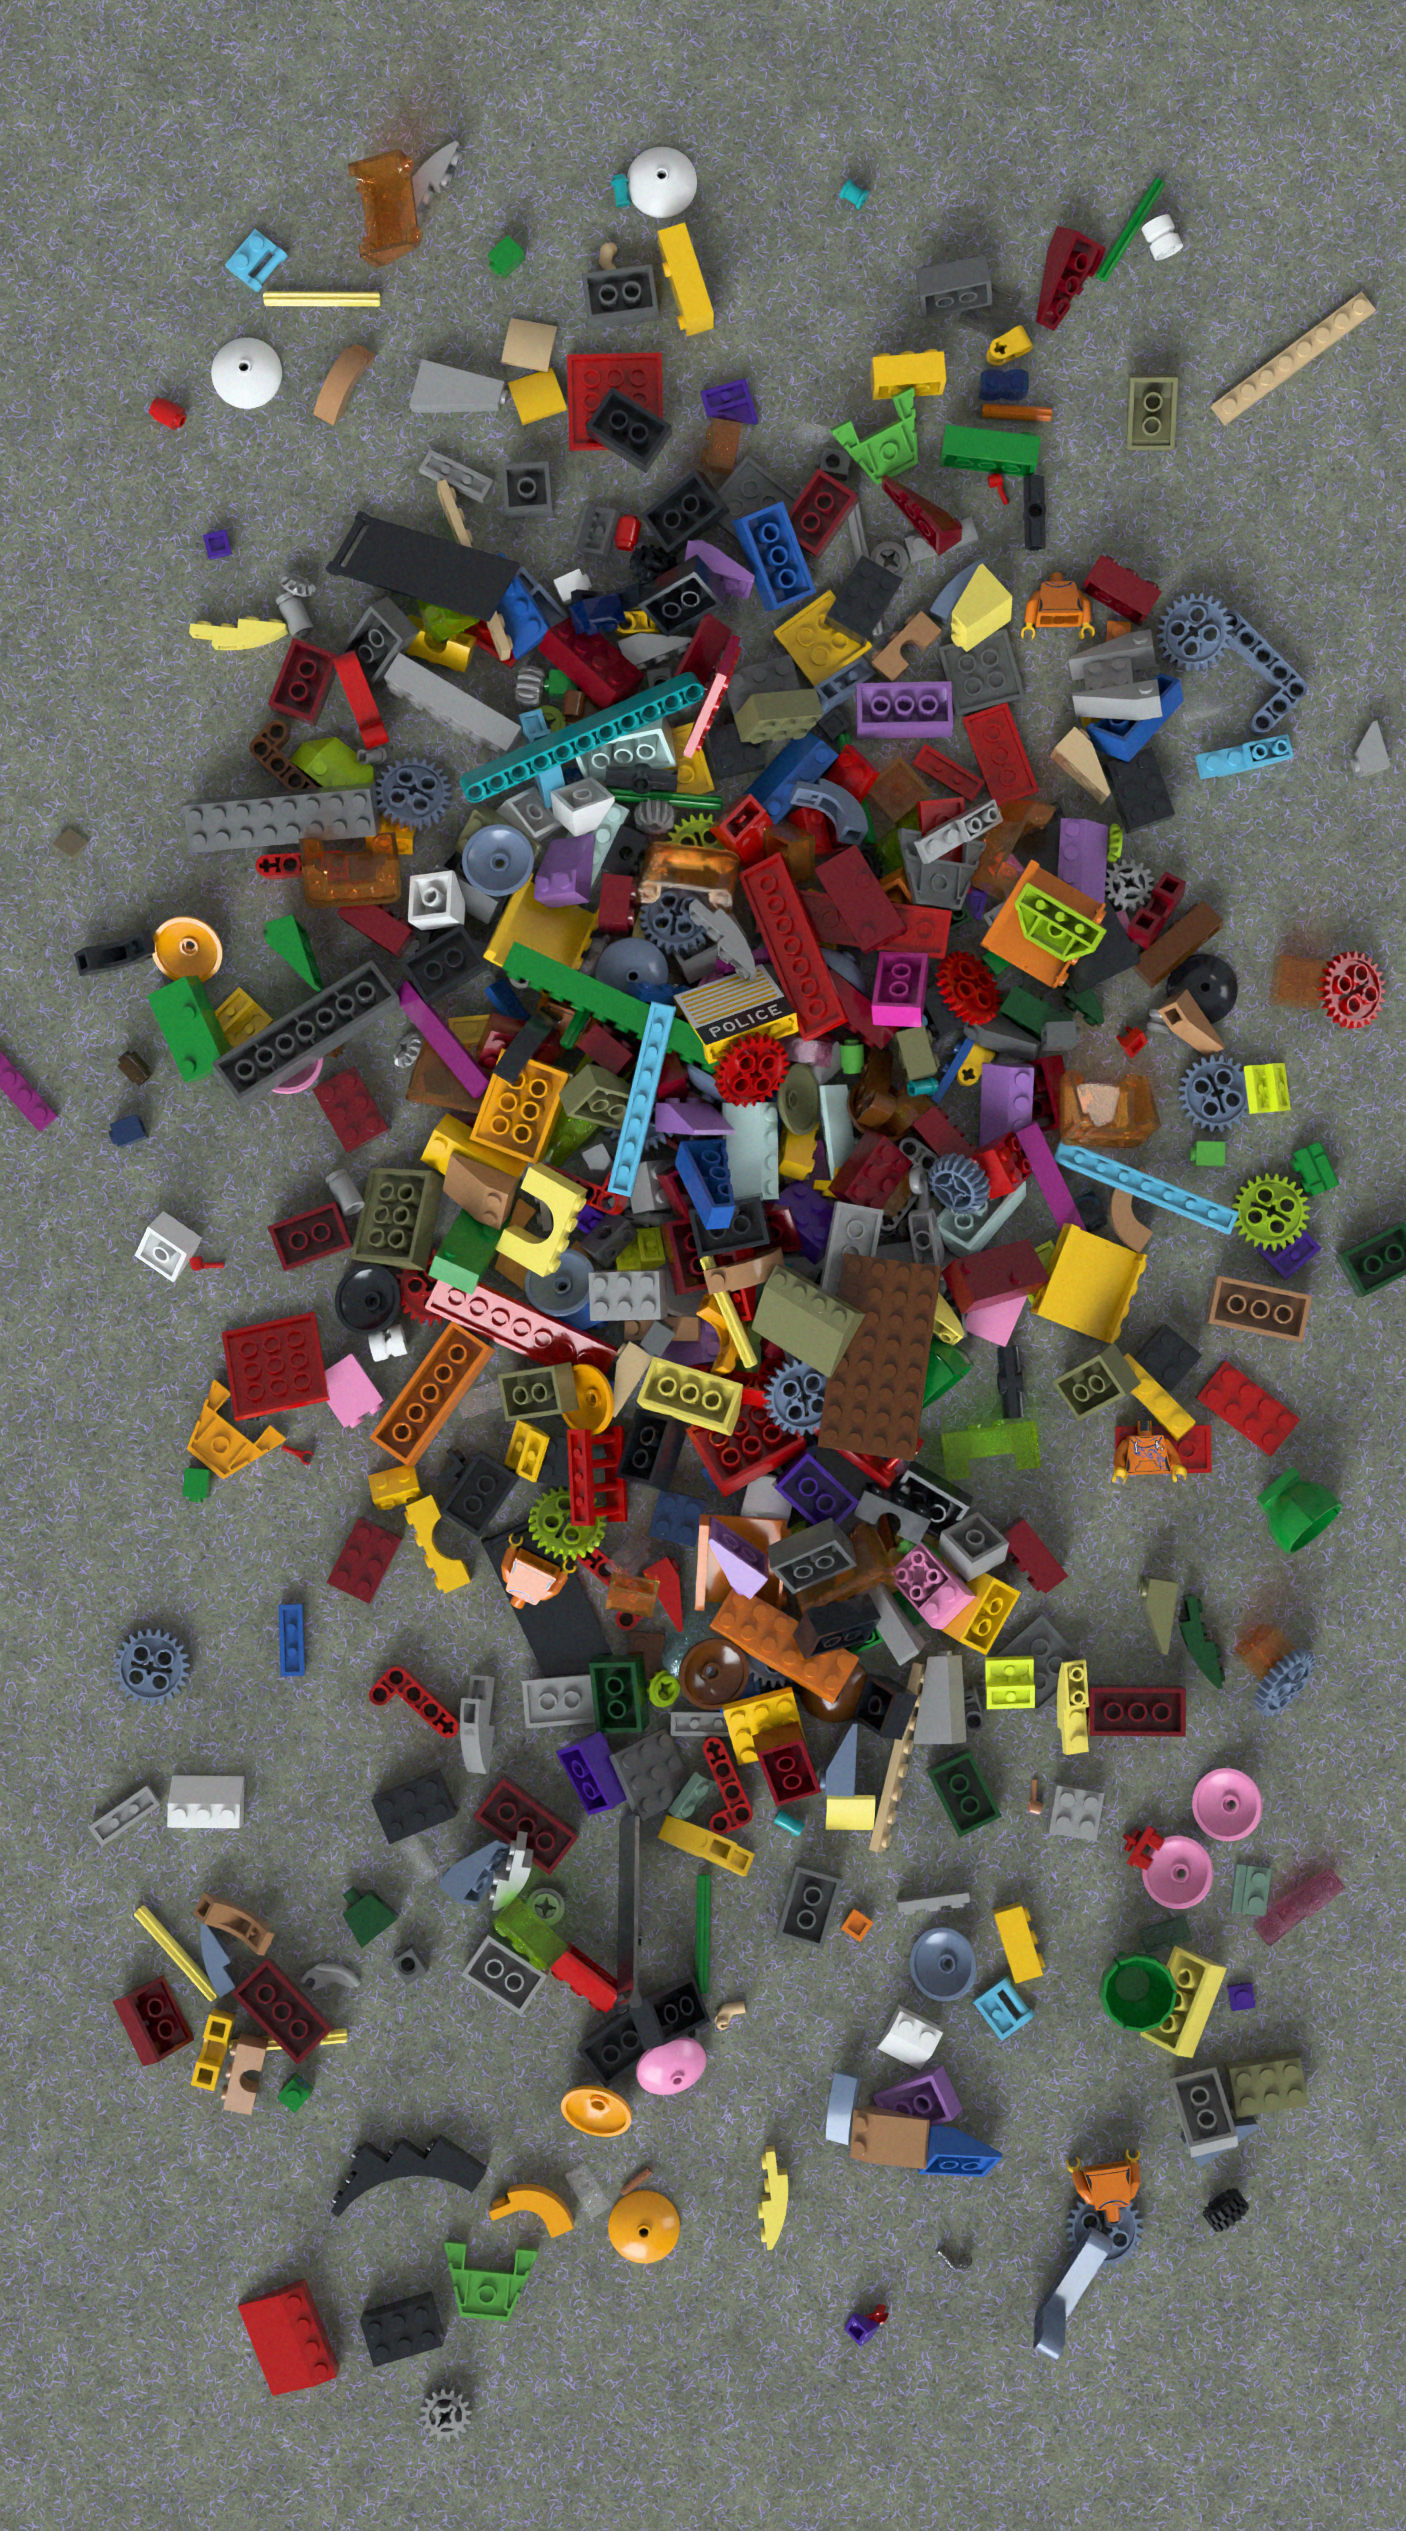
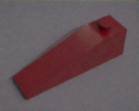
M1057 226L1047 251L1036 323L1051 331L1056 329L1069 311L1071 299L1075 294H1081L1084 290L1081 285L1088 276L1092 278L1096 273L1106 250L1105 247L1076 230Z

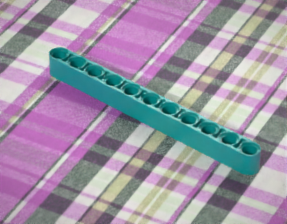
M683 673L465 773L460 778V786L468 801L475 803L482 801L698 702L704 696V687L694 673Z

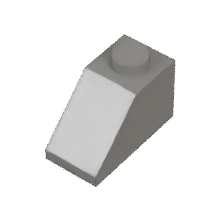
M1373 721L1367 726L1352 754L1353 759L1350 760L1351 768L1354 773L1357 772L1358 778L1384 771L1391 766L1378 721Z

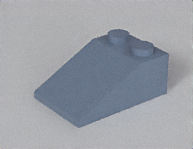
M853 1718L846 1724L824 1763V1770H819L820 1788H823L825 1795L854 1797L858 1724Z
M495 1840L445 1870L438 1887L458 1903L478 1906L493 1883L494 1871L500 1869L501 1861L507 1862V1857L512 1856L509 1855L510 1845L505 1841Z

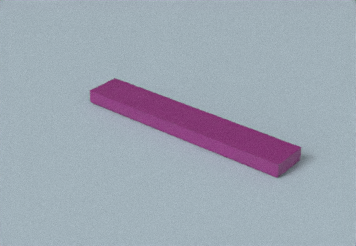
M405 980L396 992L399 996L400 1007L473 1098H479L488 1087L491 1078L432 1005L428 1006L413 982Z
M1034 1121L1014 1131L1026 1159L1030 1162L1031 1170L1060 1232L1064 1223L1073 1224L1087 1232L1038 1123Z

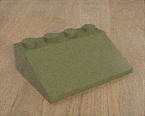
M370 1167L363 1198L365 1204L360 1212L351 1258L402 1269L426 1271L445 1179L432 1171Z
M776 1265L764 1286L751 1329L831 1378L866 1314L790 1267Z

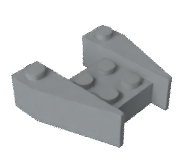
M1151 629L1124 634L1068 657L1072 681L1085 680L1086 691L1072 693L1076 716L1137 721L1162 717L1158 680L1134 683L1133 670L1156 667Z

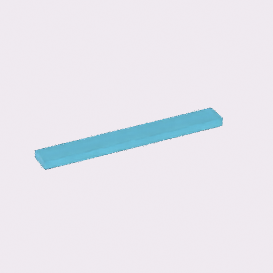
M651 1001L608 1192L628 1197L633 1195L676 1011L675 1006Z
M1064 1139L1060 1140L1053 1157L1057 1164L1230 1235L1239 1214L1235 1210Z

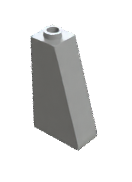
M422 359L409 405L411 412L500 411L501 404H506L508 390H505L504 381Z
M867 1572L856 1580L858 1584L854 1588L855 1593L860 1596L869 1593L881 1616L876 1628L898 1664L902 1665L920 1653L925 1645V1641L877 1572L871 1576Z
M937 1651L938 1656H930L927 1660L913 1741L914 1744L966 1742L962 1655H952V1651Z

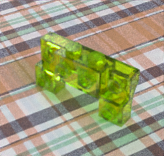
M1006 1420L991 1421L992 1426L982 1427V1423L968 1425L967 1430L940 1434L946 1480L971 1478L968 1459L1014 1453L1017 1471L1042 1468L1036 1420L1006 1424Z

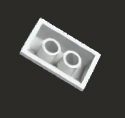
M172 1776L168 1799L167 1827L240 1828L244 1824V1776Z

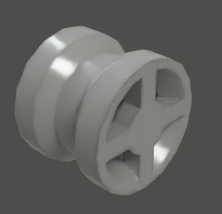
M1150 1009L1149 1015L1151 1018L1150 1022L1146 1024V1029L1168 1034L1170 1029L1158 1010Z

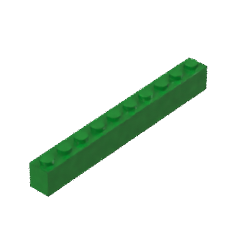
M514 941L502 966L507 971L506 976L518 982L522 978L529 982L527 986L539 992L543 988L551 992L549 995L551 998L560 1002L566 999L572 1002L571 1007L583 1013L587 1009L594 1013L592 1017L604 1023L608 1019L615 1023L614 1027L625 1033L631 1030L637 1033L636 1038L641 1041L643 1040L650 1005ZM674 1017L666 1052L671 1054L673 1050L681 1054L679 1057L681 1060L690 1064L696 1061L702 1064L701 1069L714 1075L716 1072L714 1066L721 1063L716 1061L709 1064L705 1059L703 1043L691 1025Z

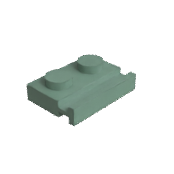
M694 1772L668 1809V1812L674 1817L690 1822L717 1783L710 1777Z
M1235 1864L1230 1904L1231 1912L1266 1916L1271 1877L1270 1867Z

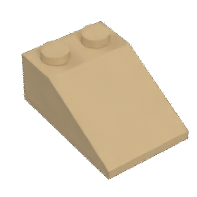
M1074 727L1054 748L1050 757L1102 805L1111 792L1093 744L1089 740L1090 736L1083 729L1078 730Z
M629 1341L628 1345L623 1343L616 1353L619 1359L616 1364L613 1392V1417H617L653 1358L631 1341Z

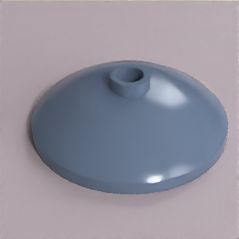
M496 824L484 827L473 834L465 845L462 855L463 871L470 884L484 894L490 896L512 894L523 887L532 874L534 867L532 846L524 834L511 826ZM504 861L503 867L498 868L496 866L497 862Z
M626 937L611 943L602 952L597 963L596 978L598 981L635 998L627 991L630 982L640 983L641 981H647L653 985L667 984L668 966L664 955L653 943L643 938ZM636 972L638 976L636 979L631 980L628 977L629 974Z
M820 947L827 966L832 968L864 996L867 993V986L862 972L854 964L856 959L846 951L841 954L836 950Z
M686 1062L685 1066L689 1078L694 1086L703 1092L701 1094L702 1098L711 1103H714L715 1099L728 1103L714 1086L716 1081L713 1078V1074L704 1071L695 1064Z
M566 1248L559 1259L561 1264L555 1273L545 1277L538 1275L530 1269L526 1273V1295L531 1304L546 1315L558 1317L570 1315L583 1308L589 1301L588 1273L594 1271V1268L586 1256L569 1248ZM566 1285V1286H567V1289L564 1290V1291H561L560 1288H561L562 1286Z
M940 1927L931 1929L918 1938L911 1951L910 1970L915 1984L922 1993L937 2001H952L962 1997L972 1987L977 1975L978 1962L974 1947L966 1936L955 1929ZM950 1959L953 1962V1966L951 1968L948 1965V1961Z

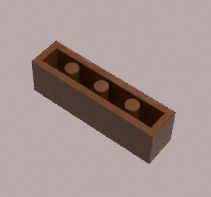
M1204 900L1199 905L1197 903L1192 905L1186 912L1187 915L1181 920H1175L1169 926V931L1163 936L1161 934L1156 936L1148 950H1141L1137 953L1140 963L1133 966L1132 969L1151 989L1223 928V919Z

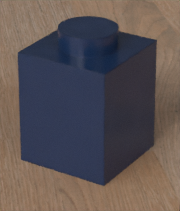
M135 1114L110 1124L111 1131H109V1136L112 1143L117 1144L118 1147L123 1148L149 1138L140 1115Z

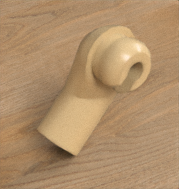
M613 242L604 243L600 248L599 265L603 270L617 269L612 262L613 256L617 252V246Z
M744 2001L725 2003L720 2007L714 2020L718 2029L724 2030L728 2028V2023L734 2014L746 2013Z

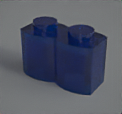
M996 369L983 371L978 381L979 398L984 401H996L1001 398L1009 401H1018L1026 398L1029 389L1028 372L1022 369H1012L1006 372Z

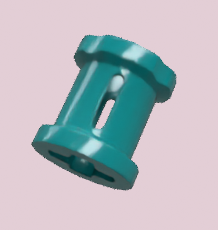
M849 178L843 186L839 198L847 199L856 205V209L860 210L868 199L870 191L868 189L863 190Z

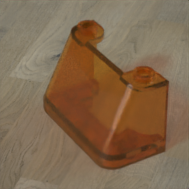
M400 149L348 163L349 175L351 177L356 176L359 185L356 186V191L362 195L367 236L362 237L365 244L358 246L360 258L375 268L387 266L418 248L420 241H422V233L418 227L411 172L413 171V162L409 156Z
M1010 799L1005 801L999 810L1003 822L988 830L983 842H987V846L980 856V863L977 870L973 873L970 881L972 882L971 884L999 900L1005 901L1013 891L1019 878L1016 868L1006 861L1022 832L1027 834L1036 827L1043 829L1054 814L1056 807L1044 801Z
M395 832L377 834L372 840L371 851L324 854V846L320 840L316 838L299 839L304 899L308 906L312 908L384 904L395 902L400 898V862Z
M653 842L645 852L637 887L636 902L653 903L659 899L662 887L709 892L708 900L711 909L717 911L721 908L726 914H731L737 898L740 859L738 855L728 850Z
M424 1042V1046L422 1045L421 1051L414 1062L405 1099L411 1103L423 1104L424 1102L429 1106L433 1105L478 1115L488 1087L479 1098H473L429 1042ZM482 1068L491 1078L493 1070Z
M1069 1070L1060 1079L1059 1135L1063 1145L1131 1149L1143 1144L1162 1126L1148 1076L1129 1074L1118 1085L1084 1082L1082 1072Z
M862 1524L855 1527L853 1533L847 1535L853 1543L857 1566L795 1593L803 1616L804 1612L811 1607L817 1606L820 1608L834 1600L844 1601L869 1587H878L877 1583H882L886 1580V1583L889 1585L899 1579L875 1527Z

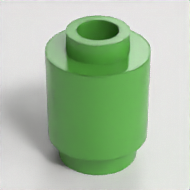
M858 1038L844 1039V1043L840 1044V1065L843 1068V1073L856 1074L862 1072V1067H864V1043L859 1042Z

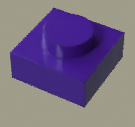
M226 529L203 535L209 560L233 555Z
M1251 1982L1227 1986L1231 2011L1256 2008Z

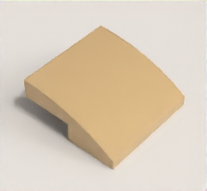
M511 318L501 360L502 364L549 372L557 326Z

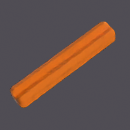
M983 404L982 417L1049 422L1052 418V408Z

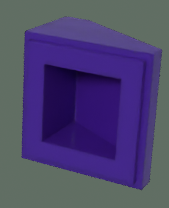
M855 2312L844 2330L861 2347L871 2340L880 2325Z

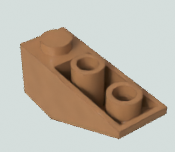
M1187 989L1170 996L1158 1009L1159 1014L1169 1029L1204 1056L1211 1055L1225 1048V1045Z

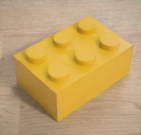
M928 349L924 353L914 354L913 351H905L900 353V355L891 356L889 353H881L873 357L870 369L872 400L892 399V395L909 386L913 387L915 397L943 394L946 383L944 351L938 352L937 349Z
M985 1572L965 1583L976 1597L943 1630H940L957 1641L987 1655L1021 1592Z

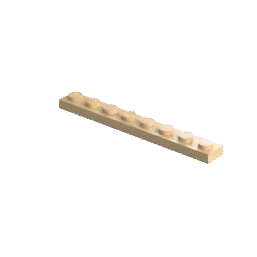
M1361 291L1212 404L1211 409L1226 426L1371 316L1376 309Z
M446 479L437 482V494L455 542L472 548V535L470 530H465L463 525L465 518L462 509L457 508L455 504L457 497L454 488L449 487ZM495 611L492 619L486 623L499 658L503 661L510 658L513 644L510 636L504 633L505 623L502 614H497V611Z
M913 1662L907 1689L918 1695L902 1740L895 1739L869 1847V1850L875 1852L885 1851L889 1847L892 1838L889 1833L891 1825L896 1821L897 1811L895 1808L897 1801L902 1796V1778L906 1776L908 1771L906 1761L914 1745L912 1736L916 1727L927 1664L922 1662Z

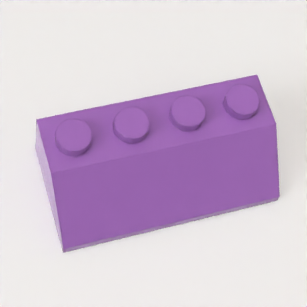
M951 681L856 683V739L951 737L953 729Z
M1061 818L1058 878L1102 904L1105 898L1108 826L1086 819Z
M982 1063L978 1149L1009 1131H1012L1014 1134V1131L1032 1123L1034 1067L1030 1063Z

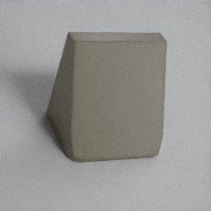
M68 828L53 845L75 861L89 842Z

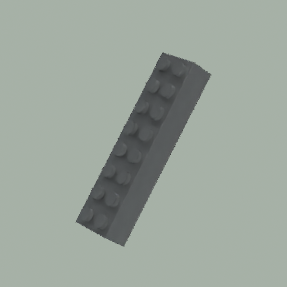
M375 782L191 799L182 805L190 853L377 836L381 831Z
M370 960L212 1062L214 1073L242 1110L400 1007L399 996L374 962Z

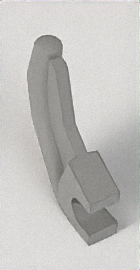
M318 1963L310 1968L301 1980L302 1983H305L308 1978H313L315 1984L312 1990L314 1991L334 1982L349 1988L358 1987L361 1983L354 1971L335 1963Z

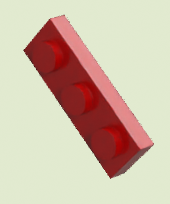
M924 744L912 763L914 767L959 796L964 797L970 803L973 802L985 781L927 744Z

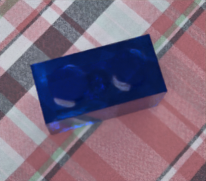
M618 593L585 599L568 607L577 635L586 633L587 636H593L601 633V629H604L605 633L618 629V624L626 621Z

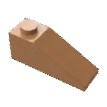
M666 1317L662 1319L678 1329L671 1341H700L701 1317ZM625 1320L624 1340H642L655 1320Z

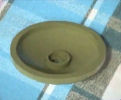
M793 1063L786 1068L789 1071L788 1074L782 1075L785 1082H779L777 1106L785 1126L795 1135H806L813 1130L818 1120L820 1110L819 1088L814 1073L806 1064Z

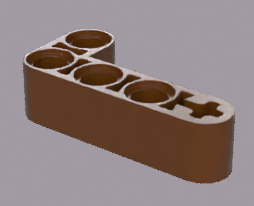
M574 690L564 692L562 718L565 722L576 723L603 710L590 697H586L584 692Z
M273 720L268 723L250 743L249 749L254 758L288 790L318 788L279 751L290 739V731L284 722ZM276 728H283V735L279 738H274L272 735L273 731ZM260 745L267 746V751L263 755L256 754V750ZM277 761L285 763L281 771H274L273 769ZM295 777H300L302 779L301 785L296 788L291 787V780Z
M875 1045L873 1048L867 1046L864 1052V1067H862V1072L860 1073L854 1120L871 1128L879 1129L892 1116L896 1108L897 1099L888 1095L893 1052L884 1048L881 1050Z

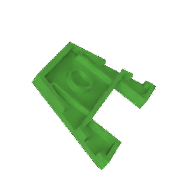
M911 386L891 396L899 419L867 437L858 440L852 422L848 419L829 429L830 433L876 485L882 483V476L887 475L891 478L918 463L917 432H915L914 426L916 413L913 407V397H915Z
M445 2240L444 2247L449 2261L448 2265L453 2279L460 2317L508 2322L538 2255V2249L517 2247L514 2272L465 2267L467 2242Z

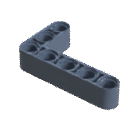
M1229 610L1225 616L1233 617L1232 621L1235 629L1229 631V635H1232L1235 639L1228 640L1227 642L1277 692L1249 722L1250 732L1255 736H1263L1307 694L1308 685L1238 612ZM1245 635L1249 637L1251 644H1243L1240 641V636ZM1258 652H1262L1267 656L1266 662L1258 660ZM1273 670H1281L1284 677L1282 679L1276 678ZM1290 686L1298 687L1300 695H1293L1290 692ZM1278 702L1282 704L1283 712L1275 711L1273 703ZM1256 719H1263L1266 722V728H1259L1256 725Z
M1092 2227L1088 2228L1036 2311L1034 2318V2349L1055 2360L1059 2358L1065 2345L1066 2319L1108 2255L1113 2238Z

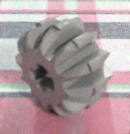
M523 666L521 668L515 691V698L518 704L526 707H537L540 704L545 683L543 669L535 666Z
M648 799L647 802H640L634 812L636 829L641 830L643 833H650V835H660L661 832H669L674 823L672 805H669L667 801H659L658 799L653 801Z

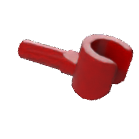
M998 473L989 475L987 477L989 488L997 487L1004 506L1009 504L1004 492L1002 476Z
M202 1256L193 1257L189 1260L191 1268L195 1271L208 1268H224V1262L203 1263Z
M284 1444L281 1449L299 1457L305 1465L311 1463L303 1460V1455L309 1453L314 1456L311 1450L301 1451Z
M878 2304L874 2313L863 2316L878 2324H884L889 2313H884L886 2308L884 2304Z

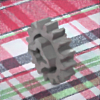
M1123 859L1121 866L1114 863L1112 866L1113 871L1109 869L1106 871L1108 878L1105 879V885H1107L1105 893H1109L1107 896L1109 901H1114L1113 908L1121 905L1122 911H1125L1126 907H1130L1131 911H1135L1136 905L1144 907V900L1149 902L1151 896L1148 893H1153L1154 887L1150 885L1154 882V878H1148L1150 869L1142 870L1143 863L1136 866L1134 859L1131 860L1130 864H1127L1125 859ZM1139 877H1140V878L1142 879V881H1143L1144 888H1143V885H1141V884L1139 883ZM1129 882L1132 886L1127 889L1124 886ZM1113 883H1114V886L1117 887V890H1118V893H1117V894L1115 893V891H1114V889H1113Z
M444 2385L441 2392L434 2388L432 2396L426 2395V2403H422L420 2409L423 2411L420 2414V2420H426L422 2428H430V2437L437 2434V2441H440L442 2436H446L447 2442H450L451 2435L458 2439L460 2431L466 2433V2424L471 2423L472 2417L469 2415L472 2414L473 2409L472 2407H467L470 2402L469 2398L462 2399L463 2391H460L458 2394L455 2393L454 2386H452L450 2391H447ZM458 2406L462 2411V2418L460 2417V2414L457 2413ZM430 2409L432 2410V2413L435 2415L434 2421L431 2418ZM451 2409L450 2415L447 2414L443 2416L441 2419L442 2413L445 2414L447 2411L449 2412V2410Z

